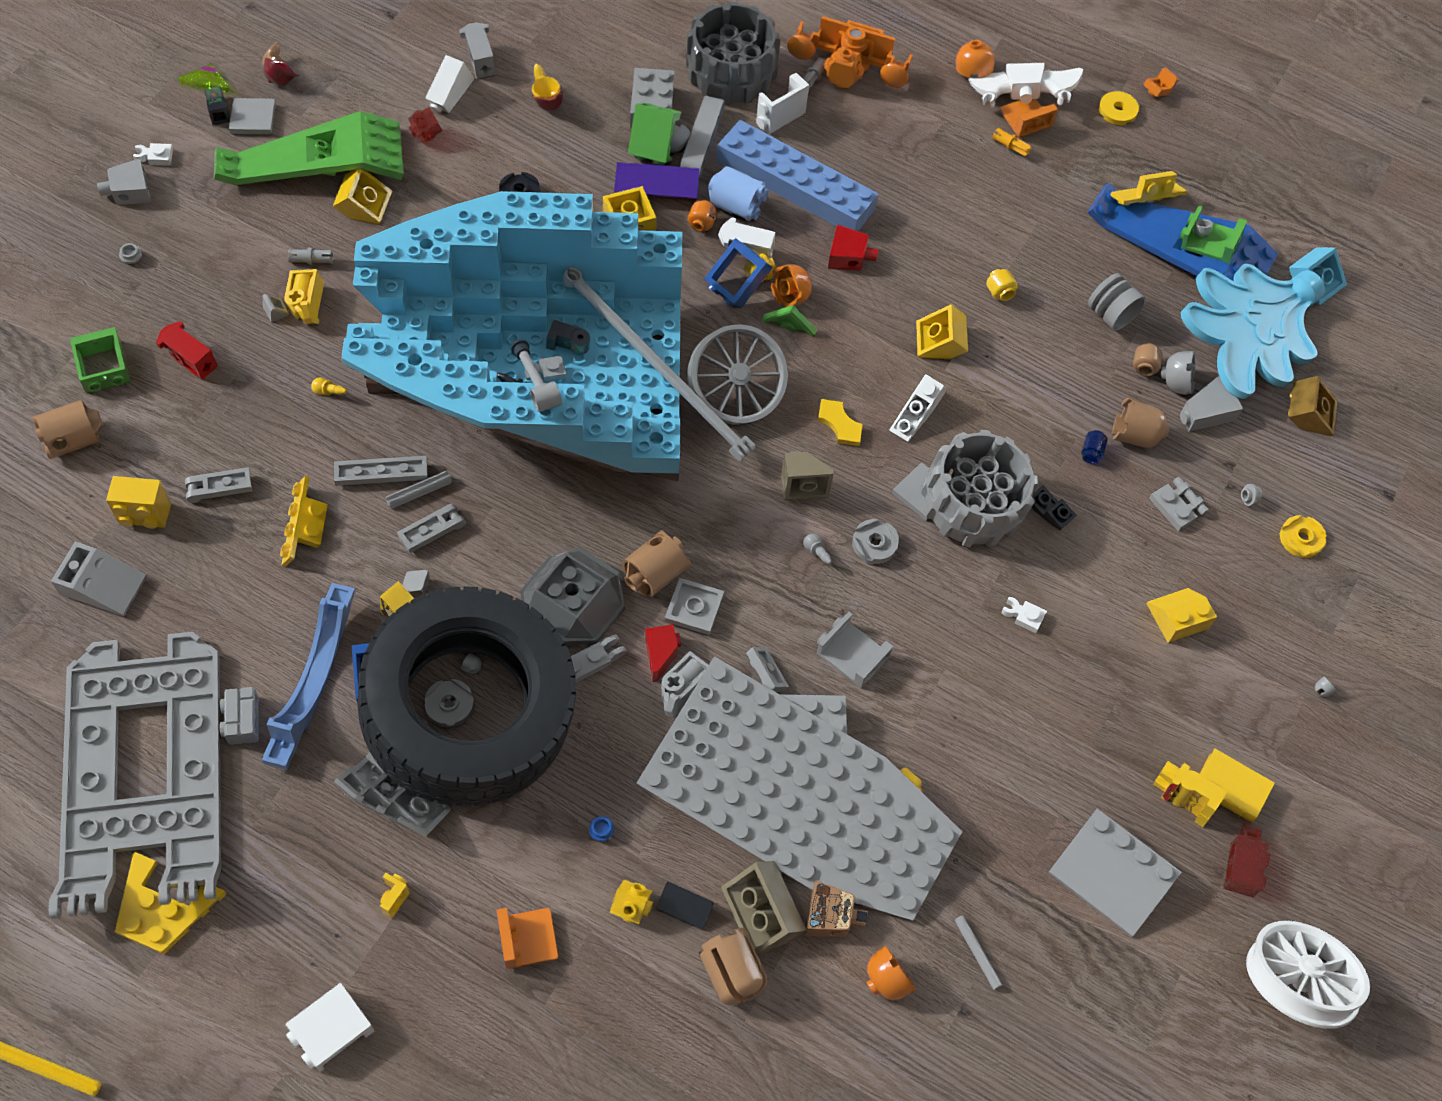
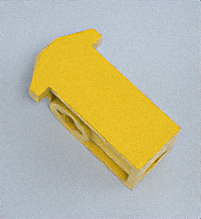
M317 269L290 271L285 292V302L297 319L301 318L306 325L319 324L318 313L324 281Z

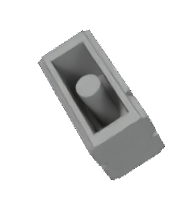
M254 687L226 689L224 691V699H220V710L224 714V722H220L221 737H225L230 745L258 742L259 695Z

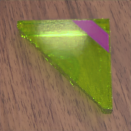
M211 63L177 77L180 85L191 84L203 89L221 87L225 93L230 92L228 85Z

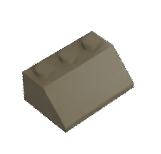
M775 861L755 862L721 886L738 927L746 929L757 955L789 943L807 931Z

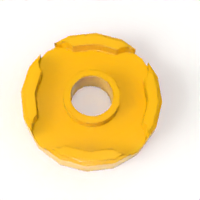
M1109 92L1102 97L1099 103L1100 115L1102 113L1103 119L1113 125L1122 126L1128 122H1133L1139 112V105L1136 99L1124 92Z
M1296 515L1289 518L1281 527L1279 534L1284 548L1292 555L1300 558L1317 556L1326 546L1327 535L1323 526L1311 517L1305 518L1301 517L1302 515ZM1298 533L1306 534L1309 540L1301 539Z

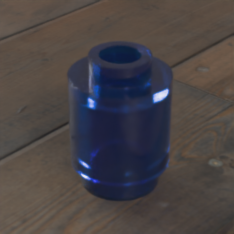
M1094 430L1086 434L1081 451L1082 459L1086 463L1098 464L1103 459L1108 437L1102 431Z

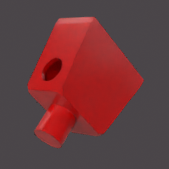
M837 225L828 268L860 271L862 270L864 259L876 262L879 249L867 247L869 238L867 234Z

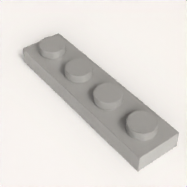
M427 456L334 462L335 486L428 479Z

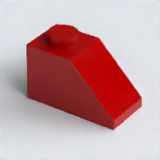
M674 624L645 628V643L653 682L659 680L677 657V647H681L680 634L675 633Z

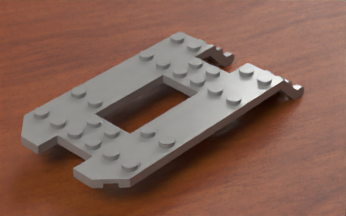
M194 632L168 634V656L120 661V642L118 640L93 642L85 649V654L67 666L59 881L49 899L50 919L60 918L62 915L61 905L68 901L67 913L70 917L77 916L78 902L80 915H87L89 913L90 898H96L95 911L97 913L107 912L108 898L115 884L116 852L165 846L166 869L159 885L160 905H169L171 903V888H178L177 900L179 903H185L188 886L190 902L197 901L198 885L204 884L205 899H215L216 885L221 872L220 655L215 648L202 641ZM167 705V794L117 800L119 710Z

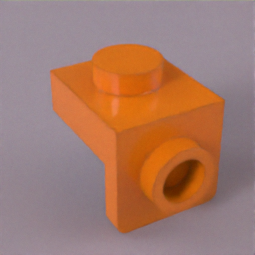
M1163 68L1157 77L1147 78L1143 85L1152 96L1169 95L1179 78L1169 69Z

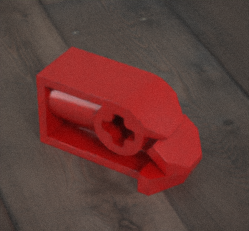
M181 321L165 326L160 331L156 344L160 349L163 347L165 349L169 348V354L176 362L201 380L218 367L211 349L184 331L185 326Z

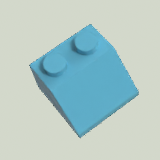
M1316 247L1289 267L1292 278L1301 271L1307 270L1316 273L1322 279L1325 285V294L1315 303L1316 305H1321L1347 285L1336 248Z

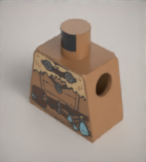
M815 881L805 935L846 937L850 930V924L865 927L868 911L853 908L855 895Z

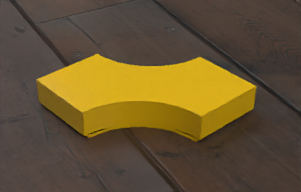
M821 399L818 422L829 426L835 432L837 443L859 446L862 424L853 421L846 415L843 409V402Z

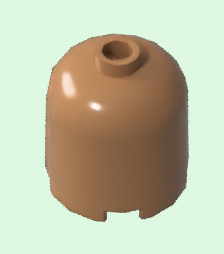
M1129 397L1125 398L1121 404L1125 408L1121 415H1116L1113 424L1112 434H1115L1113 440L1149 449L1158 445L1162 439H1166L1169 427L1167 426L1165 413L1157 407Z

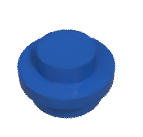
M604 816L594 818L589 825L590 836L599 842L609 840L614 834L613 822Z

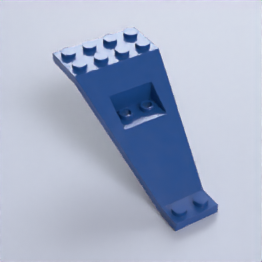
M1110 183L1104 185L1087 212L1103 228L1196 276L1204 268H1211L1234 281V274L1243 264H1251L1267 275L1278 255L1251 225H1246L1244 235L1230 264L1182 249L1183 240L1180 239L1183 228L1188 227L1189 216L1194 212L1150 202L1121 205L1118 203V200L1111 196V192L1117 190ZM1201 214L1200 219L1210 220L1213 223L1232 229L1237 224V222Z

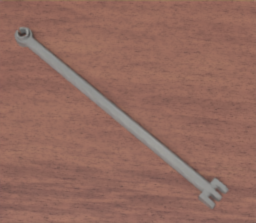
M574 267L566 269L563 275L564 285L569 288L575 287L732 446L729 452L738 461H741L744 456H747L755 449V444L746 435L740 439L584 282L582 274L578 269Z

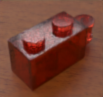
M1243 824L1240 835L1231 842L1223 889L1252 898L1264 890L1267 880L1266 876H1263L1264 868L1269 864L1270 853H1267L1268 843L1261 841L1262 829Z

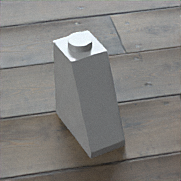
M1218 376L1185 403L1180 413V418L1190 432L1236 421L1243 408L1238 398L1226 390Z

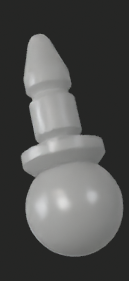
M808 534L803 541L805 549L814 556L818 555L823 562L831 564V557L826 552L825 544L821 541V538L817 534Z

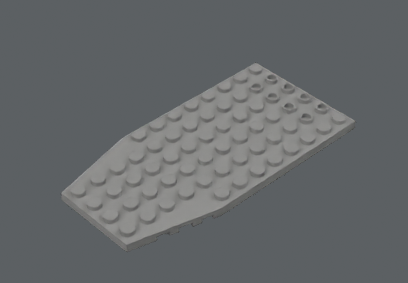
M715 656L636 783L649 793L763 862L775 861L780 872L813 891L815 881H819L855 895L854 903L879 910L880 912L909 921L914 920L962 833L886 757Z

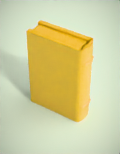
M1214 749L1212 754L1210 753L1199 773L1228 791L1220 803L1221 806L1251 823L1259 815L1275 784L1217 749Z

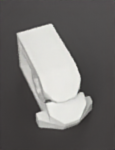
M736 218L728 220L719 231L718 236L721 244L726 248L737 238L757 255L765 254L768 259L772 257L775 245V232L736 223ZM740 252L736 255V257L747 259Z

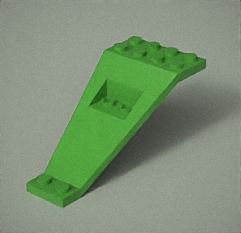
M362 111L238 153L217 147L214 156V180L233 185L317 174L335 176L336 172L356 169L370 171L399 180L402 179L404 174L400 122Z

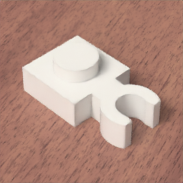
M150 143V148H146L143 145L135 146L138 154H133L134 160L141 159V162L148 160L149 165L170 166L173 154L172 144Z
M1009 597L1006 604L1012 606L1013 609L1004 607L1001 613L1006 617H1016L1015 624L1036 633L1047 611L1025 601L1023 606L1019 605L1015 598Z

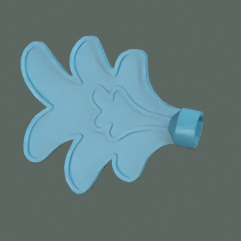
M1243 264L1234 274V281L1211 268H1204L1197 275L1196 284L1198 291L1212 308L1197 302H1191L1181 311V319L1196 337L1209 344L1220 346L1217 357L1219 377L1226 390L1233 396L1246 399L1255 391V368L1262 378L1270 384L1285 387L1294 379L1290 360L1296 364L1305 365L1317 356V349L1304 327L1306 309L1319 301L1325 294V285L1316 273L1305 270L1289 281H1280L1268 277L1251 264Z

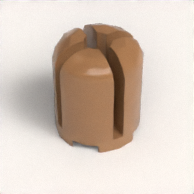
M744 928L734 929L736 932L734 935L722 938L718 935L702 945L703 951H698L719 1000L725 1005L744 1004L752 1000L753 996L757 997L768 984L765 970Z

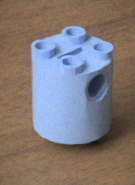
M729 166L724 167L722 171L712 177L708 188L710 202L715 207L741 216L747 221L751 219L757 220L761 211L759 207L769 194L765 182L753 179L749 175Z

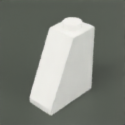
M446 55L425 98L429 102L430 108L440 113L442 110L449 113L475 77L464 62Z

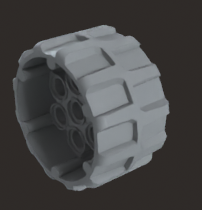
M980 430L979 433L973 434L962 432L955 435L950 445L941 446L922 485L921 494L926 498L924 512L927 518L933 520L940 529V534L962 542L963 546L971 547L972 544H986L987 547L997 545L1005 534L1012 536L1034 504L1032 496L1039 483L1038 477L1033 474L1030 465L1032 459L1014 444V440L1007 436L1003 438L994 435L989 430ZM1007 503L1011 504L1008 510L1006 509Z

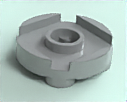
M870 519L862 522L856 528L852 546L858 557L863 559L866 564H881L889 561L896 554L899 536L891 524L887 522L884 524L878 522L879 520ZM871 538H875V540L880 539L881 542L879 545H873Z
M460 680L438 681L426 692L425 710L427 716L434 724L440 727L454 729L466 722L473 712L474 699L472 692ZM454 699V706L446 708L444 701Z

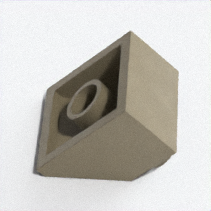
M792 451L785 453L781 474L784 500L829 497L834 475L833 469L809 452Z

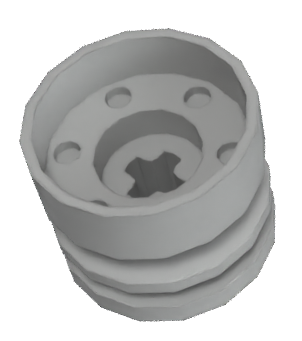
M1116 273L1105 279L1095 289L1087 305L1092 311H1095L1097 316L1104 315L1103 321L1113 331H1118L1128 325L1138 315L1145 305L1146 297L1136 288H1130V282L1124 280L1121 274Z

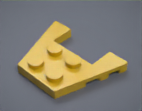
M135 852L131 861L115 933L164 955L189 931V928L200 917L203 918L218 900L221 901L225 897L226 892L216 887V898L207 900L204 896V884L198 890V900L191 902L189 906L179 903L172 898L169 905H160L159 893L145 887L158 863Z

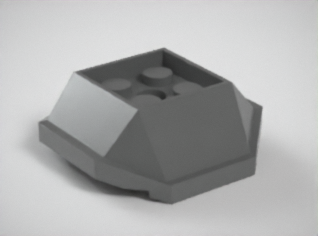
M583 548L548 557L520 590L521 600L529 604V609L533 607L544 615L543 619H548L556 628V631L559 632L565 645L586 643L587 645H594L598 643L625 610L620 572ZM569 592L577 593L574 596L567 595Z

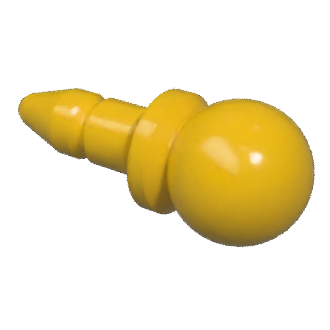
M321 377L314 379L311 384L312 391L317 395L324 394L329 396L332 393L338 395L347 393V390L342 386L334 385L331 380Z

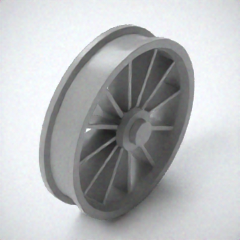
M730 325L709 334L696 346L688 364L687 378L689 387L725 424L740 425L759 420L776 408L786 390L788 370L783 352L768 334L748 325ZM733 334L734 363L718 337ZM738 334L753 338L741 363L739 360ZM712 341H714L729 367L703 353ZM759 341L766 347L769 353L750 366H747L746 362L756 342ZM770 355L772 356L776 372L751 373L750 368ZM700 358L727 373L698 374ZM751 376H777L774 392L751 380ZM725 377V382L703 395L698 378ZM730 383L718 410L715 409L705 397L725 384ZM746 383L772 396L763 408L760 407ZM734 386L736 387L737 417L722 413ZM741 387L757 411L755 414L742 417Z

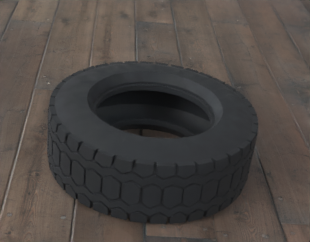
M463 586V590L460 587L445 588V592L439 589L428 592L427 597L423 594L414 598L410 603L407 602L398 608L375 632L365 651L359 672V723L365 743L372 757L385 774L388 773V776L399 786L403 785V788L414 795L419 794V797L432 802L437 800L439 804L452 806V803L455 806L490 804V801L495 803L523 791L524 788L529 787L538 780L553 763L563 746L574 712L576 701L575 670L569 650L565 646V642L559 632L556 631V628L547 618L543 619L544 615L533 607L529 609V604L518 598L513 600L514 596L501 591H499V594H496V590L483 587L481 591H478V587ZM455 652L483 654L500 662L514 675L523 694L524 710L509 728L493 737L476 741L451 739L432 730L415 712L408 693L412 680L426 664L440 656Z

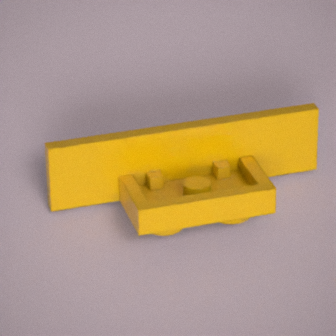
M1169 171L1140 176L1137 188L1113 191L1111 196L1118 200V203L1121 205H1130V203H1144L1149 200H1161L1168 197L1176 198L1180 195H1186L1187 190L1175 183L1177 174Z
M304 476L299 483L296 482L292 490V495L295 497L288 511V515L291 516L290 522L286 525L284 536H287L286 543L283 544L280 556L283 557L281 566L284 567L294 559L297 542L318 548L321 544L328 504L306 497L310 478L308 476Z

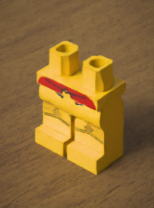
M1168 761L1153 785L1164 791L1161 796L1163 800L1167 802L1170 799L1171 803L1175 806L1184 807L1197 816L1194 822L1204 827L1228 791L1199 773L1189 770V765L1183 763L1181 768Z

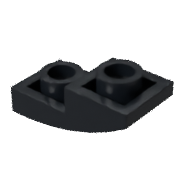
M1044 485L1034 492L1032 496L1034 504L1031 508L1059 530L1077 516L1063 499L1057 501Z

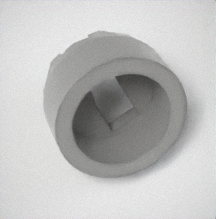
M1206 219L1197 220L1195 223L1196 234L1199 237L1208 236L1212 231L1213 223Z
M469 653L463 661L461 670L470 674L478 673L482 666L481 659L473 653Z
M1324 676L1315 684L1316 692L1320 689L1323 690L1319 695L1320 697H1329L1337 691Z

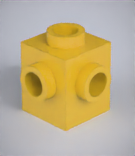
M623 880L616 891L610 913L621 917L626 922L639 924L643 916H649L653 902L649 901L652 890L647 889L642 884Z

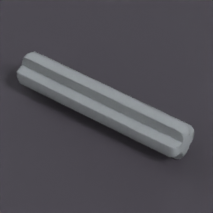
M444 471L386 496V502L389 508L393 509L451 484V477L447 471Z

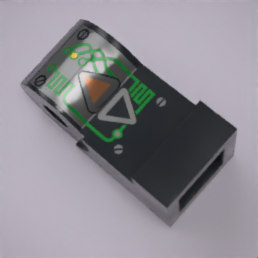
M222 88L205 89L207 108L212 125L230 122ZM217 112L225 113L222 118L214 117V114Z
M553 319L546 337V348L555 351L556 346L571 350L576 355H583L589 350L590 334L584 329Z

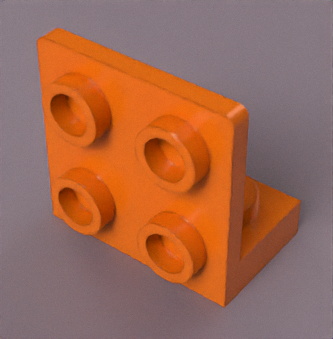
M1032 99L1029 103H1022L1019 100L1000 107L1001 114L1018 138L1053 126L1058 110L1054 104L1041 107L1036 99Z
M507 908L497 909L506 969L558 959L550 908L508 915Z

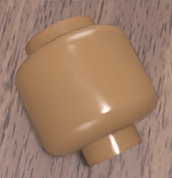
M1151 343L1140 345L1135 350L1133 368L1142 376L1156 374L1162 365V350Z

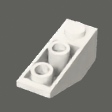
M925 374L889 431L909 442L946 392L945 386Z

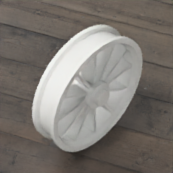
M1278 921L1268 924L1260 931L1256 942L1247 954V970L1256 989L1271 1005L1301 1023L1319 1028L1343 1027L1356 1017L1359 1008L1368 998L1370 983L1368 975L1358 958L1339 940L1308 924L1294 921ZM1307 950L1315 953V955L1307 954ZM1318 956L1322 957L1327 962L1323 963ZM1292 984L1293 987H1292V989H1290V988H1289L1288 986H1286V985ZM1307 992L1309 999L1301 996V994Z

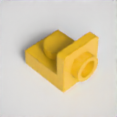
M385 873L383 876L384 882L392 889L387 890L380 900V908L384 915L392 919L410 892L406 885L407 881L397 874L391 876Z

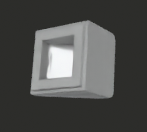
M427 570L406 572L402 586L411 596L419 597L425 594L430 579L429 572Z

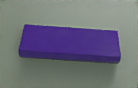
M617 162L614 193L643 186L647 197L697 200L699 169Z

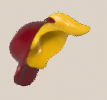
M535 64V83L532 86V96L543 110H555L563 101L562 87L554 78L546 77L543 68L539 64Z

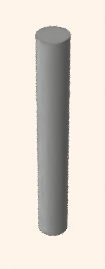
M964 916L956 918L954 920L993 990L1001 987L1003 984Z

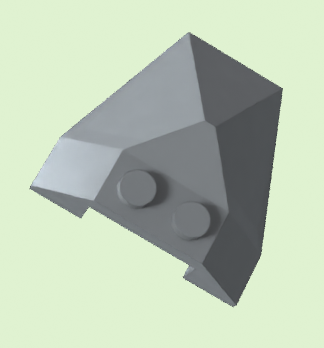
M370 752L354 768L349 767L334 781L335 786L354 803L425 837L451 811L448 805L439 804L437 800L432 802L419 797V794L414 795L403 788V785L399 786L388 776V773L385 774Z

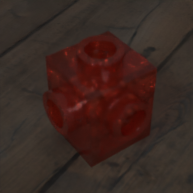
M430 107L416 111L408 118L411 124L408 127L414 138L418 137L421 143L431 141L437 134L443 132Z

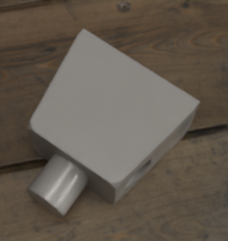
M141 159L109 168L107 170L109 181L97 183L100 196L112 194L115 203L118 205L151 202L146 172Z

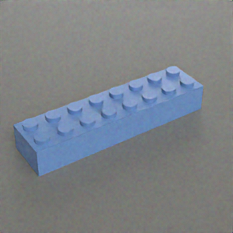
M739 120L718 144L717 162L745 173L753 179L765 182L766 189L836 227L841 225L859 231L876 209L877 192L742 120Z

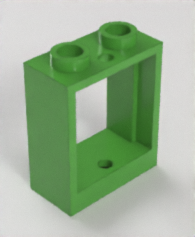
M115 327L70 338L79 381L85 393L96 392L104 388L131 382L121 339ZM111 349L116 350L120 368L87 375L84 356Z

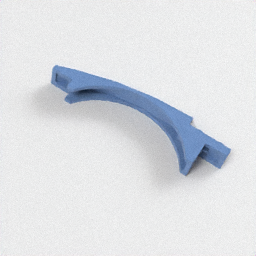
M332 583L326 598L321 599L311 651L299 683L284 708L277 715L270 717L266 724L271 739L262 758L263 764L284 770L288 769L304 730H308L324 690L347 622L355 588Z

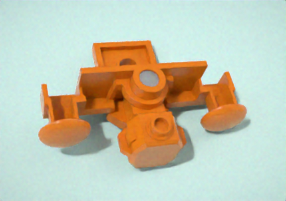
M822 16L818 33L813 32L812 35L803 33L804 21H801L797 34L788 39V51L792 56L800 60L810 59L815 53V48L831 52L832 55L827 58L824 68L827 70V77L830 83L835 84L840 89H849L858 79L862 78L864 71H867L870 65L881 68L880 77L891 88H901L909 80L908 71L913 54L909 55L905 63L895 61V56H892L895 38L884 35V30L851 20L845 23Z

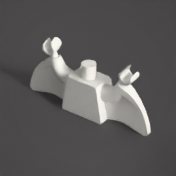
M1044 63L1006 64V73H990L978 78V74H971V78L968 77V80L973 88L983 95V105L990 101V107L995 106V99L1002 94L1009 93L1011 99H1020L1022 103H1029L1032 99L1040 98L1041 92L1053 94L1058 98V105H1062L1064 99L1069 103L1071 98L1070 92L1080 82L1083 69L1075 68L1065 71L1045 70L1044 72Z

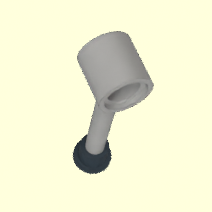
M523 339L515 341L511 345L510 350L517 359L522 361L535 386L530 389V394L537 412L562 405L561 395L554 381L547 384L543 382L530 357L528 342Z

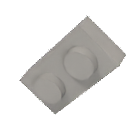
M752 647L746 652L751 666L757 671L762 680V685L774 692H784L789 687L767 648Z

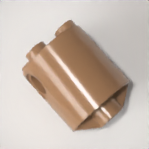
M83 399L32 417L37 428L35 429L40 442L45 443L46 447L44 448L49 459L100 442L97 430L99 427L104 426L98 410L88 408Z
M663 530L659 531L622 561V567L626 573L624 579L627 585L633 591L647 597H652L691 566V561L682 551V542L675 536L671 538Z

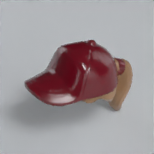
M275 42L263 56V72L269 83L286 85L294 77L301 74H296L279 56L280 46L278 42Z

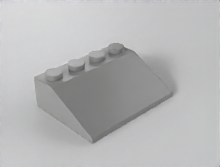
M1096 809L1048 873L1132 938L1175 882L1181 871L1099 809Z

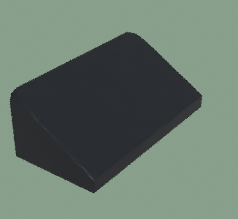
M667 881L656 910L703 930L713 909L714 902Z

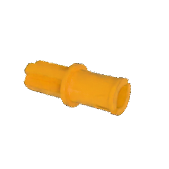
M1001 128L996 129L998 134H993V140L1007 146L1008 150L1012 149L1023 156H1027L1030 153L1031 145L1018 139L1017 135L1014 134L1012 136Z

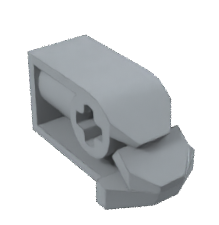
M475 22L460 29L459 33L460 38L466 39L471 63L476 78L479 79L496 75L493 54L486 33L490 32L488 24Z
M691 651L662 678V700L665 715L677 718L709 666Z

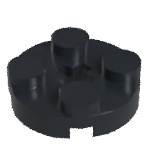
M521 172V175L510 173L503 177L499 183V192H516V189H524L523 192L541 193L537 178L527 172Z

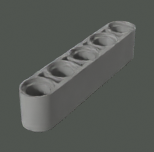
M704 96L680 166L698 168L699 177L702 175L725 105V100L710 96Z

